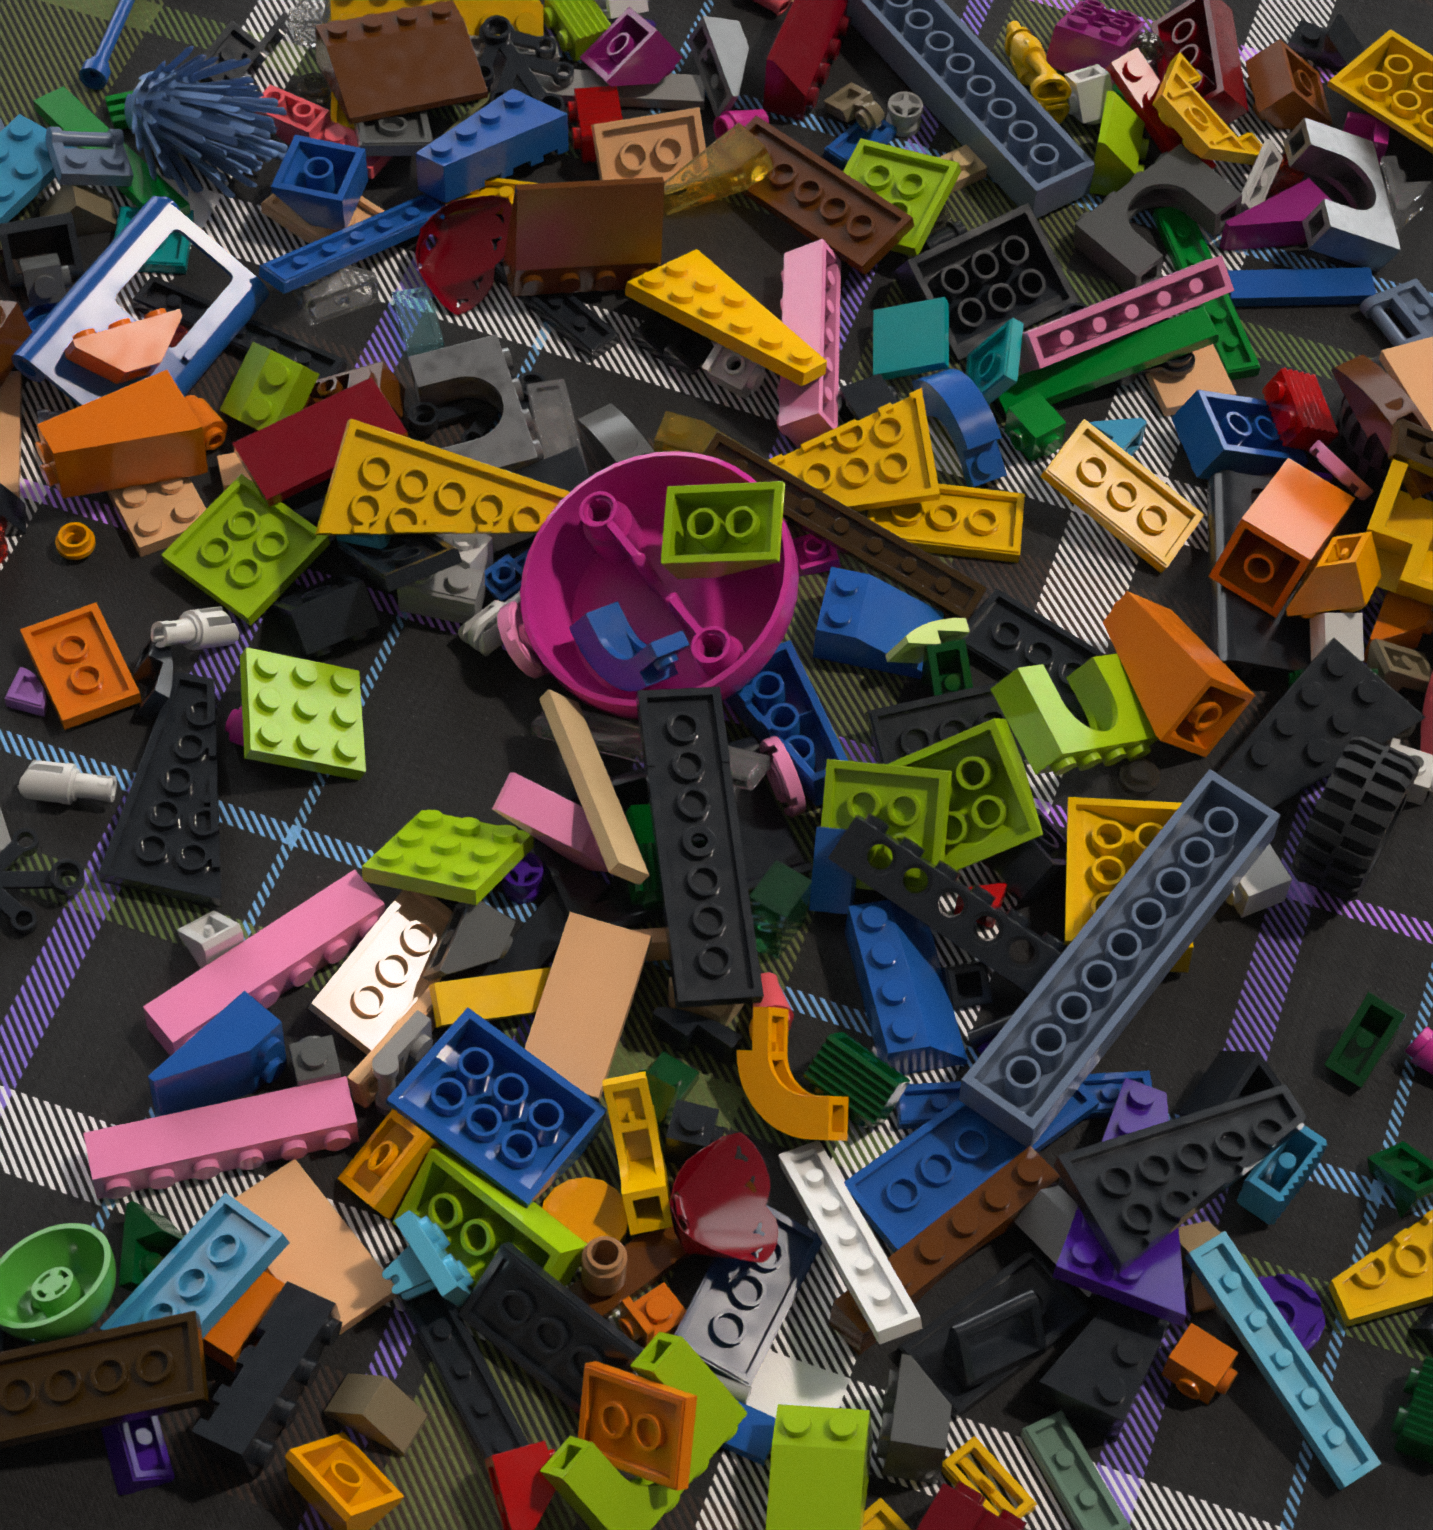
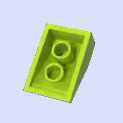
M783 481L667 486L661 564L677 579L716 578L780 562L785 483Z
M777 1405L771 1449L766 1530L863 1529L873 1447L870 1410Z

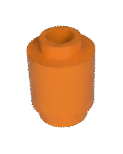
M195 395L185 396L184 398L202 425L205 451L218 448L225 440L227 424L203 398H198Z

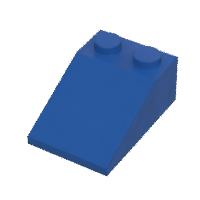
M1197 389L1171 417L1178 433V438L1185 449L1191 463V468L1197 478L1209 479L1221 470H1232L1238 473L1257 476L1277 472L1288 458L1301 466H1305L1309 461L1304 450L1282 446L1283 440H1280L1281 435L1278 434V430L1275 428L1274 417H1271L1272 411H1269V405H1266L1267 401L1263 399Z
M831 567L816 627L813 657L921 679L923 661L921 663L887 662L885 655L914 629L929 622L943 619L944 613L870 574Z
M244 990L148 1076L156 1117L227 1102L254 1093L266 1082L272 1083L278 1079L287 1064L282 1022Z

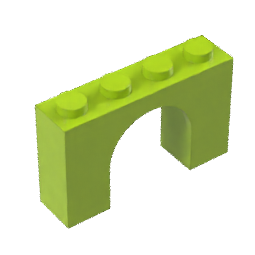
M1117 653L1092 657L1066 677L1087 716L1090 728L1082 724L1067 709L1043 664L1017 668L991 688L1035 775L1053 772L1055 776H1058L1076 767L1080 771H1084L1098 763H1103L1104 766H1111L1125 758H1128L1129 762H1133L1150 753L1151 749L1149 746L1159 739L1153 731Z
M658 1332L630 1367L638 1376L697 1396L689 1476L690 1484L694 1478L700 1476L707 1469L710 1458L720 1446L736 1434L738 1425L748 1413L683 1337ZM573 1436L567 1438L540 1470L543 1476L592 1530H651L665 1513H668L677 1505L680 1494L685 1490L676 1491L641 1477L625 1479L593 1442Z

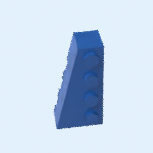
M513 88L416 152L418 190L447 203L484 187L486 179L491 177L506 178L513 175V168L527 162L530 166H534L543 162V155L554 151L559 155L569 151L568 114Z
M791 640L779 644L763 669L748 684L725 701L760 742L772 736L779 737L791 757L803 792L815 806L823 804L827 759L846 761L848 759Z

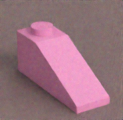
M510 772L492 810L581 868L590 871L608 872L583 807L516 773Z

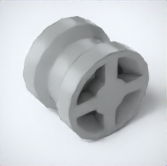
M907 91L893 94L888 101L886 121L897 128L896 136L911 137L920 130L923 101L916 94Z

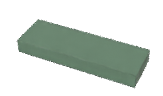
M1062 1410L1022 1429L1020 1434L1075 1530H1131L1125 1516Z

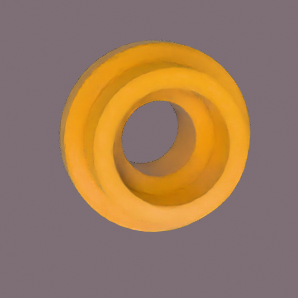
M70 522L59 530L55 539V545L62 557L70 560H79L93 552L96 541L93 532L86 525L79 522Z

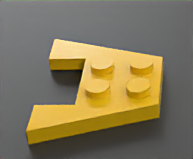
M1179 52L1170 62L1153 102V106L1159 111L1160 119L1165 125L1174 128L1179 133L1188 151L1198 155L1200 158L1254 165L1263 146L1262 143L1252 132L1239 137L1234 134L1194 89L1202 80L1201 75Z

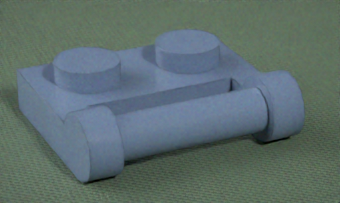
M60 127L47 128L46 146L59 185L131 186L134 174L123 145L124 137L121 129H109L107 132L62 131ZM64 146L107 147V150L64 148Z
M1417 278L1366 298L1359 307V310L1366 319L1374 321L1393 347L1433 337V298ZM1390 308L1412 335L1411 338H1405L1385 313L1384 309Z

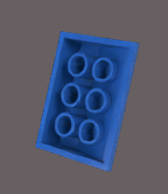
M468 1007L386 1099V1104L527 1208L576 1162L601 1132L608 1110Z

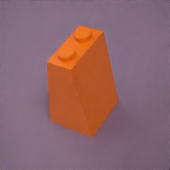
M168 370L159 372L37 424L40 441L35 442V447L40 459L44 463L40 465L41 473L49 487L55 485L62 498L202 475L208 472L202 425Z
M1288 458L1242 517L1208 577L1276 618L1338 528L1355 498Z
M1126 591L1123 597L1114 604L1112 611L1103 621L1155 735L1160 741L1207 757L1256 695L1172 610Z

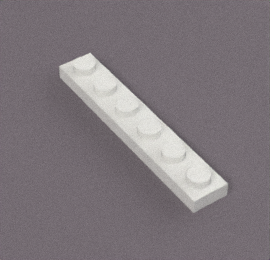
M817 1140L778 1154L780 1166L879 1345L922 1329L921 1317L821 1142Z

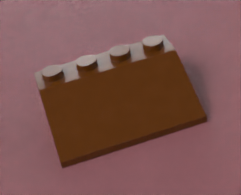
M453 0L436 1L423 6L404 7L396 11L367 14L363 17L333 20L329 23L315 25L316 62L349 124L488 98V90L465 21Z
M663 177L516 185L503 259L511 296L626 289L627 281L661 266L664 206Z

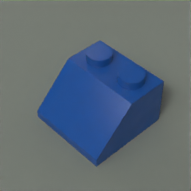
M294 135L271 185V191L310 225L340 231L348 227L368 182L366 151L364 148Z

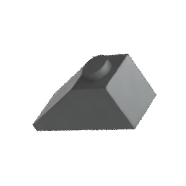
M702 16L687 41L714 115L718 117L723 111H730L739 97L749 46L739 21Z

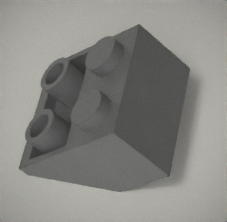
M902 1354L899 1369L889 1370L883 1400V1420L878 1437L876 1458L884 1459L883 1476L937 1484L947 1448L952 1406L911 1355Z

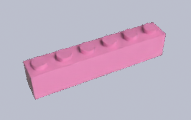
M824 239L784 253V270L781 271L783 282V298L780 300L782 323L827 360L825 375L804 386H800L780 376V384L777 387L779 414L776 417V422L781 434L787 436L797 448L801 444L838 427L841 260Z
M1222 255L1199 262L1024 332L1022 334L1019 361L1023 373L1044 368L1234 291Z
M354 869L143 1006L147 1028L171 1056L244 990L266 1009L269 1008L287 990L294 986L304 985L312 978L316 971L328 963L334 964L343 959L351 948L363 940L384 914L385 903Z
M346 1076L83 1133L97 1199H120L128 1196L133 1191L147 1188L165 1189L174 1185L175 1182L192 1178L206 1180L224 1171L238 1168L241 1170H252L260 1167L265 1162L279 1159L297 1160L304 1157L307 1153L324 1149L338 1151L352 1143L359 1142L357 1119Z

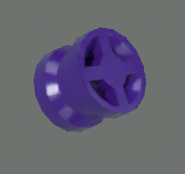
M529 852L502 879V890L505 896L512 902L519 904L530 903L536 900L542 893L543 863L534 853Z

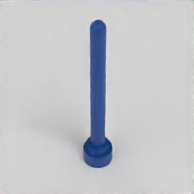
M119 0L95 56L84 61L79 72V79L88 88L99 90L106 86L111 75L108 61L135 0Z

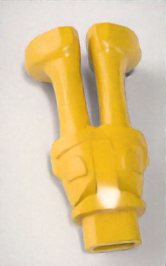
M1012 21L1006 27L1005 52L1010 58L1017 78L1022 85L1030 86L1031 95L1060 124L1069 113L1070 106L1066 99L1071 97L1072 90L1066 79L1058 74L1046 61V53L1041 42L1026 27H1021L1018 21Z

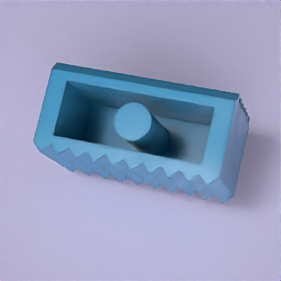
M1304 1125L1299 1132L1254 1167L1244 1180L1245 1182L1237 1199L1239 1205L1267 1224H1275L1277 1218H1280L1281 1213L1285 1211L1286 1206H1289L1296 1193H1299L1300 1188L1304 1186L1305 1181H1308L1310 1175L1318 1168L1327 1147L1326 1139Z

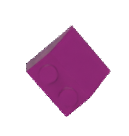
M628 7L579 57L610 86L657 84L663 77L671 74L676 64L682 59L681 55L660 32L631 7Z

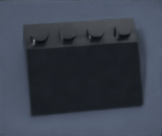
M1028 203L907 260L892 272L908 304L941 297L946 298L949 303V354L955 362L967 357L971 351L1012 318L1024 323V329L1063 310L1068 304L1079 302Z

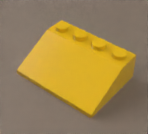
M1390 29L1330 79L1327 86L1433 154V56Z
M1068 797L1065 944L1069 946L1182 803ZM1193 942L1169 972L1188 973L1193 952Z

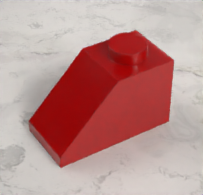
M545 1440L495 1454L484 1459L503 1530H534L556 1491L540 1472L543 1466L555 1454L554 1449L548 1450Z

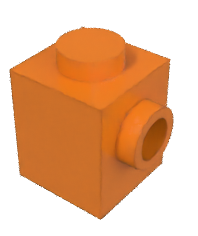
M1191 1323L1169 1355L1161 1375L1175 1383L1177 1389L1191 1399H1200L1208 1405L1217 1391L1225 1395L1236 1378L1238 1372L1232 1366L1238 1352Z

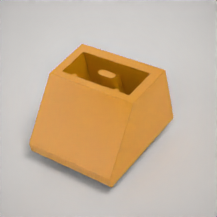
M1372 531L1332 537L1301 581L1286 608L1287 615H1301L1303 618H1314L1325 611L1340 610L1342 613H1352L1366 606L1382 576Z

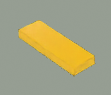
M551 967L436 982L429 985L436 1028L451 1026L467 1007L486 1021L536 1014Z

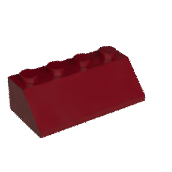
M848 0L793 1L766 59L763 110L803 121L808 109L815 108L820 92L819 84H826L830 72L829 62L830 60L836 61L841 47L840 38L841 36L847 37L851 26L852 17L847 15Z
M1188 0L1151 23L1161 83L1170 62L1180 52L1201 75L1202 80L1194 89L1226 125L1249 112L1233 12L1230 7L1222 0Z

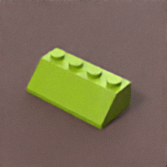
M446 1147L430 1149L394 1218L396 1220L410 1210L421 1219L427 1216L432 1223L436 1222L450 1242L445 1251L447 1254L451 1253L456 1261L460 1260L467 1268L474 1280V1283L470 1285L473 1289L501 1245L508 1241L565 1287L570 1283L582 1261V1253L587 1245L586 1242L535 1202L528 1208Z

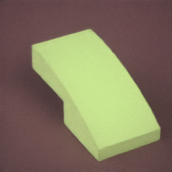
M966 618L941 619L914 629L885 655L887 662L921 663L924 657L925 646L964 638L970 632Z

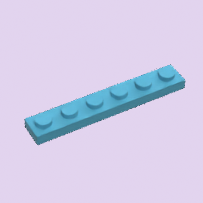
M1226 1231L1189 1252L1185 1259L1338 1489L1342 1490L1379 1466L1381 1462Z

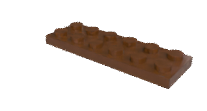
M755 116L708 161L709 171L814 242L824 239L839 259L863 275H866L915 226L913 217L758 116Z

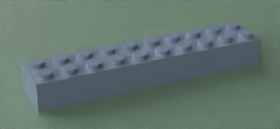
M848 0L847 15L852 17L851 24L908 87L920 97L923 103L962 146L967 144L987 166V173L1018 207L1028 203L1037 219L1089 194L1095 167L1093 160L943 0Z
M1209 769L961 1079L959 1100L1027 1148L1029 1146L1033 1147L1273 840L1280 814Z

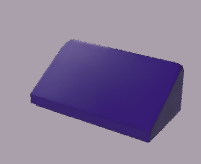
M158 1415L101 1427L119 1495L132 1494L172 1482L175 1479Z

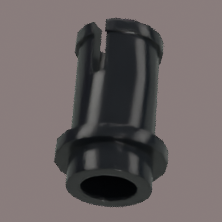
M950 220L945 224L944 228L927 237L921 250L926 252L966 233L967 229L961 221L954 222Z

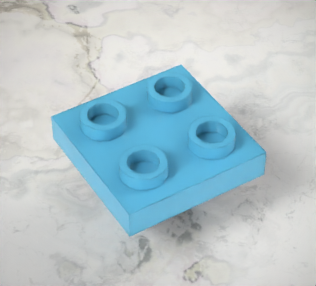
M410 1210L394 1220L409 1246L382 1273L383 1278L386 1280L392 1279L393 1284H395L392 1287V1292L396 1295L401 1294L404 1300L409 1301L434 1289H438L442 1297L460 1308L464 1306L472 1293L468 1286L474 1283V1280L460 1260L456 1261L451 1253L447 1254L445 1251L450 1242L436 1222L432 1223L427 1216L421 1219Z

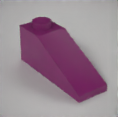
M1308 178L1225 221L1219 247L1223 251L1303 245L1307 243L1302 221L1323 199L1332 200Z

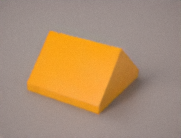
M392 1109L337 1179L372 1208L390 1220L400 1208L430 1149L441 1146L424 1131Z
M344 1432L289 1449L285 1455L289 1482L334 1530H369L405 1497Z

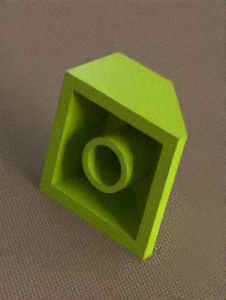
M1107 90L1094 157L1095 167L1089 192L1105 196L1113 191H1119L1129 183L1136 173L1144 172L1145 165L1138 164V161H1145L1149 139L1142 138L1145 123L1114 91Z
M252 342L220 411L257 430H261L303 410L320 374L271 349Z

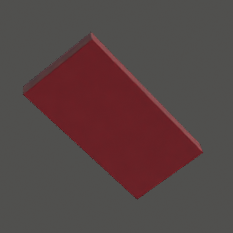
M370 377L233 442L232 445L237 457L264 501L270 507L332 477L348 420L354 419L408 437V433L373 378Z

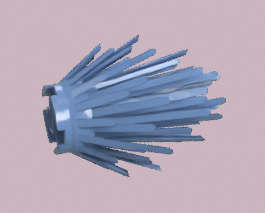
M189 46L166 67L165 60L158 65L155 71L145 73L138 78L141 81L132 94H127L125 100L126 122L129 129L132 130V134L135 133L138 152L140 153L141 149H144L150 176L154 181H156L157 172L151 148L164 176L171 180L172 175L181 192L187 197L188 189L174 165L195 193L202 192L203 189L177 153L185 156L228 198H234L235 194L222 182H228L226 176L210 164L248 187H256L257 184L243 176L242 173L245 172L253 175L251 170L259 171L262 168L263 162L256 160L257 158L265 162L271 161L272 158L284 159L287 145L270 139V134H276L278 129L274 125V120L268 116L255 114V112L287 115V111L283 107H276L279 104L276 98H261L264 94L255 91L260 86L244 85L254 83L252 77L247 76L199 83L197 81L245 66L252 62L248 58L237 61L229 59L205 68L214 64L219 57H211L204 60L206 55L201 54L174 70L192 53L194 46Z

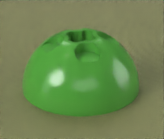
M65 1223L37 1231L9 1249L0 1258V1328L14 1338L34 1344L78 1336L91 1328L108 1307L116 1283L115 1258L105 1235L90 1225Z

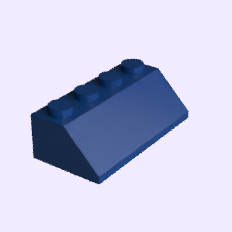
M891 900L848 906L844 932L878 1057L883 1062L888 1063L889 1066L895 1068L896 1071L902 1073V1075L967 1064L968 1059L940 968L941 965L930 927Z

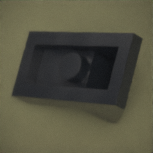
M1340 13L1337 14L1328 30L1301 20L1288 41V46L1300 57L1338 72L1364 52V48Z

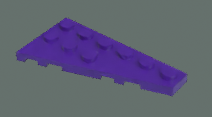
M1125 1078L1102 1142L1169 1121L1167 1093ZM1077 1207L1052 1277L1182 1326L1186 1318L1179 1228L1172 1231L1118 1274L1079 1207Z

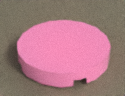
M1320 440L1309 449L1310 453L1352 492L1355 491L1354 495L1361 501H1365L1374 492Z
M512 601L502 606L497 614V622L501 640L509 656L520 670L534 679L549 673L534 651L525 631L521 613V601L518 603Z
M777 736L762 740L759 748L761 752H768V757L764 758L765 773L776 799L780 803H788L789 807L784 808L786 815L794 817L806 811V800L802 785L784 744Z

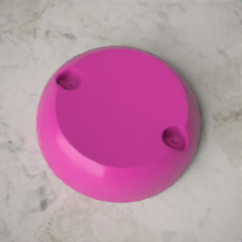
M680 451L655 452L623 460L595 473L575 487L559 502L542 524L529 549L522 573L520 597L525 631L531 645L547 671L561 686L585 704L602 712L622 718L638 719L636 706L637 691L630 692L618 689L599 676L581 653L569 630V627L584 614L617 601L630 627L645 644L648 645L653 641L682 630L690 644L677 655L679 661L674 665L679 674L641 690L720 687L721 699L724 701L742 689L763 669L786 634L793 617L798 595L799 574L797 556L784 518L782 522L780 562L716 578L677 579L661 564L667 486L756 482L751 476L734 465L707 455Z

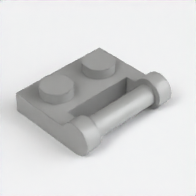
M418 1010L375 1055L372 1061V1070L374 1076L378 1079L379 1089L375 1095V1106L379 1113L386 1116L393 1109L386 1104L388 1096L433 1047L431 1019Z

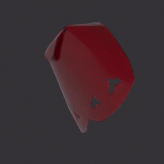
M487 195L453 201L440 208L420 229L415 254L418 270L440 303L455 315L463 314L477 306L486 297L494 283L495 265L504 257L512 205L508 198ZM501 207L503 208L502 216L504 223L496 216ZM432 234L436 239V245L433 249L428 250L426 248V240ZM501 236V240L497 242V249L494 250L492 240ZM483 277L482 281L479 282V289L476 290L473 281ZM458 299H469L467 302L461 303L459 307H456Z
M741 1132L720 1137L685 1162L676 1177L669 1203L672 1225L679 1243L686 1253L764 1263L773 1254L778 1241L777 1220L766 1206L771 1188L770 1178L764 1160L756 1146ZM737 1146L741 1147V1154L748 1158L747 1162L742 1159H735ZM752 1176H755L753 1185L756 1187L755 1193L745 1186ZM678 1217L684 1222L686 1226L685 1232L679 1225ZM759 1223H762L761 1231L765 1233L764 1236L753 1233ZM760 1248H763L762 1251L758 1253V1258H755L754 1255H751V1253H754L758 1251Z

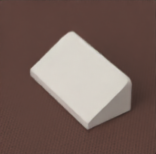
M1270 139L1265 140L1241 192L1243 196L1240 214L1264 202L1282 162V155Z

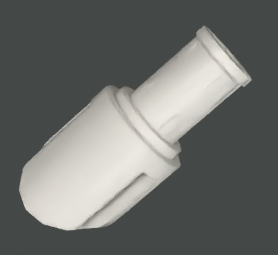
M520 591L505 602L494 600L458 629L459 637L464 642L470 644L471 647L480 651L484 656H488L503 644L498 629L497 614L502 606L512 601L520 602Z
M219 606L185 611L178 620L157 621L151 627L152 642H157L155 646L159 648L183 644L184 647L193 651L234 644L239 639V631L237 626L231 622L228 614Z
M33 760L20 778L18 788L23 797L32 800L71 805L77 798H86L112 803L116 795L117 779L116 776L112 775L104 776L81 773L77 765L73 763Z

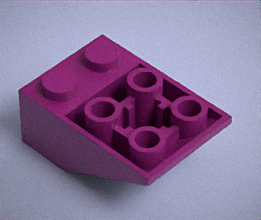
M1080 0L1055 24L1046 61L1051 67L1067 73L1096 64L1105 69L1111 62L1133 50L1145 22L1138 20L1137 15L1125 10L1114 12L1105 9V5L1099 1Z

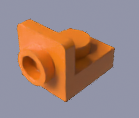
M663 1282L634 1302L629 1296L621 1300L618 1323L622 1332L633 1342L637 1340L643 1348H646L658 1332L673 1335L686 1309L665 1282Z

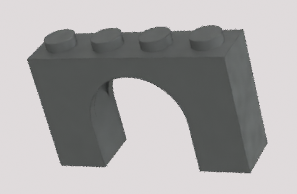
M1179 144L1170 152L1162 153L1155 163L1144 172L1136 173L1129 183L1119 191H1113L1108 194L1103 202L1091 212L1083 213L1075 223L1074 246L1122 288L1129 291L1161 278L1163 255L1131 227L1129 222L1136 214L1151 207H1173L1187 214L1214 237L1223 230L1225 221L1240 214L1243 194L1197 156L1188 151L1186 147Z

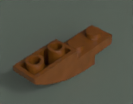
M1362 354L1331 369L1367 438L1377 434L1387 454L1392 427L1398 420L1405 419L1433 431L1405 391L1390 375ZM1407 467L1403 483L1412 500L1433 491V477Z

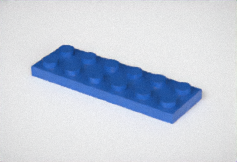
M1083 1083L1033 1145L1032 1148L1037 1153L1098 1109L1100 1102ZM958 1099L844 1181V1184L865 1220L891 1251L895 1253L1027 1147Z

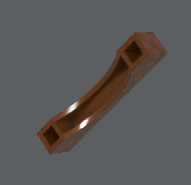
M1031 1146L887 1258L914 1305L964 1259L997 1236L1018 1227L1014 1221L1041 1189L1058 1186L1060 1175ZM848 1289L833 1301L829 1324L858 1355H861L876 1343L877 1339Z

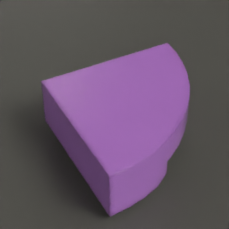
M20 667L6 694V707L45 717L47 711L45 689L33 672Z

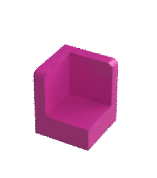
M1348 112L1342 131L1373 141L1381 168L1388 146L1390 126L1373 115Z

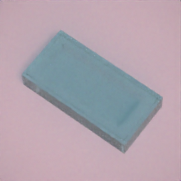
M429 287L392 292V302L407 357L444 348V340Z

